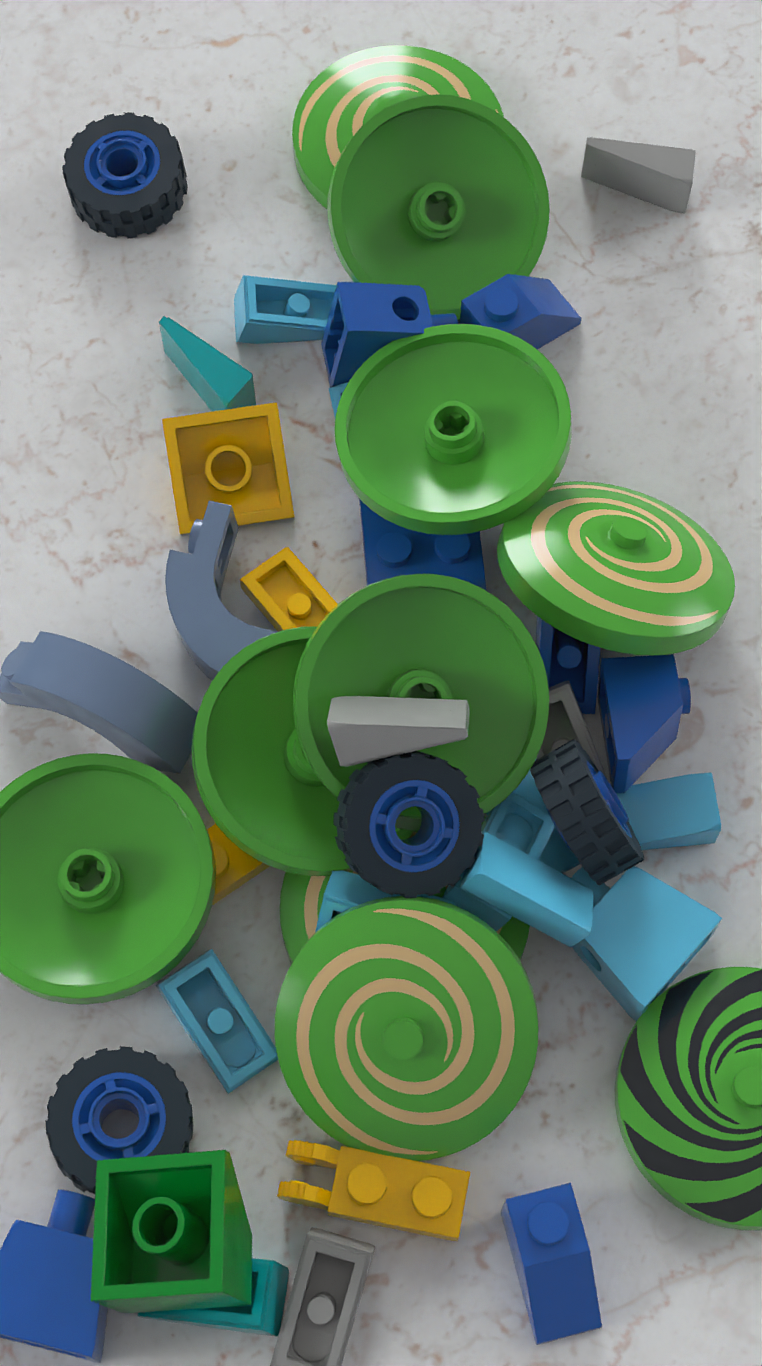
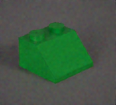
M215 1150L97 1160L91 1279L92 1302L121 1313L251 1305L252 1232L230 1152Z

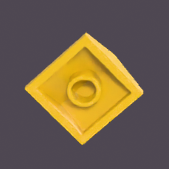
M277 402L162 419L180 534L190 533L196 519L203 520L209 501L232 505L238 526L294 518Z

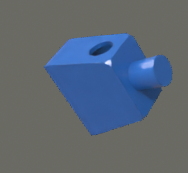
M337 282L321 342L330 388L349 382L358 368L370 356L396 339L424 334L425 328L458 324L456 315L454 313L431 315L426 292L418 285Z
M59 1189L47 1227L22 1220H16L13 1223L0 1249V1338L97 1363L101 1362L108 1307L91 1301L93 1238L86 1237L95 1207L94 1198Z

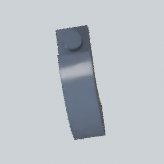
M214 501L208 502L203 520L196 519L192 525L188 542L189 553L175 550L169 551L165 575L168 606L177 631L192 660L211 681H213L221 668L243 648L258 639L278 632L242 622L222 604V585L239 527L232 505Z
M40 631L33 643L21 641L2 664L0 699L6 704L49 710L71 718L109 740L129 758L147 764L159 771L180 774L192 753V736L198 712L164 685L111 654L69 637Z

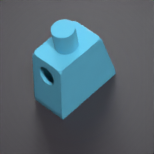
M633 866L628 869L611 888L605 883L600 886L597 885L596 881H593L587 871L581 867L571 879L593 890V926L589 936L572 946V948L627 1014L637 1021L647 1010L648 1006L670 986L709 941L722 918L714 911L639 867Z

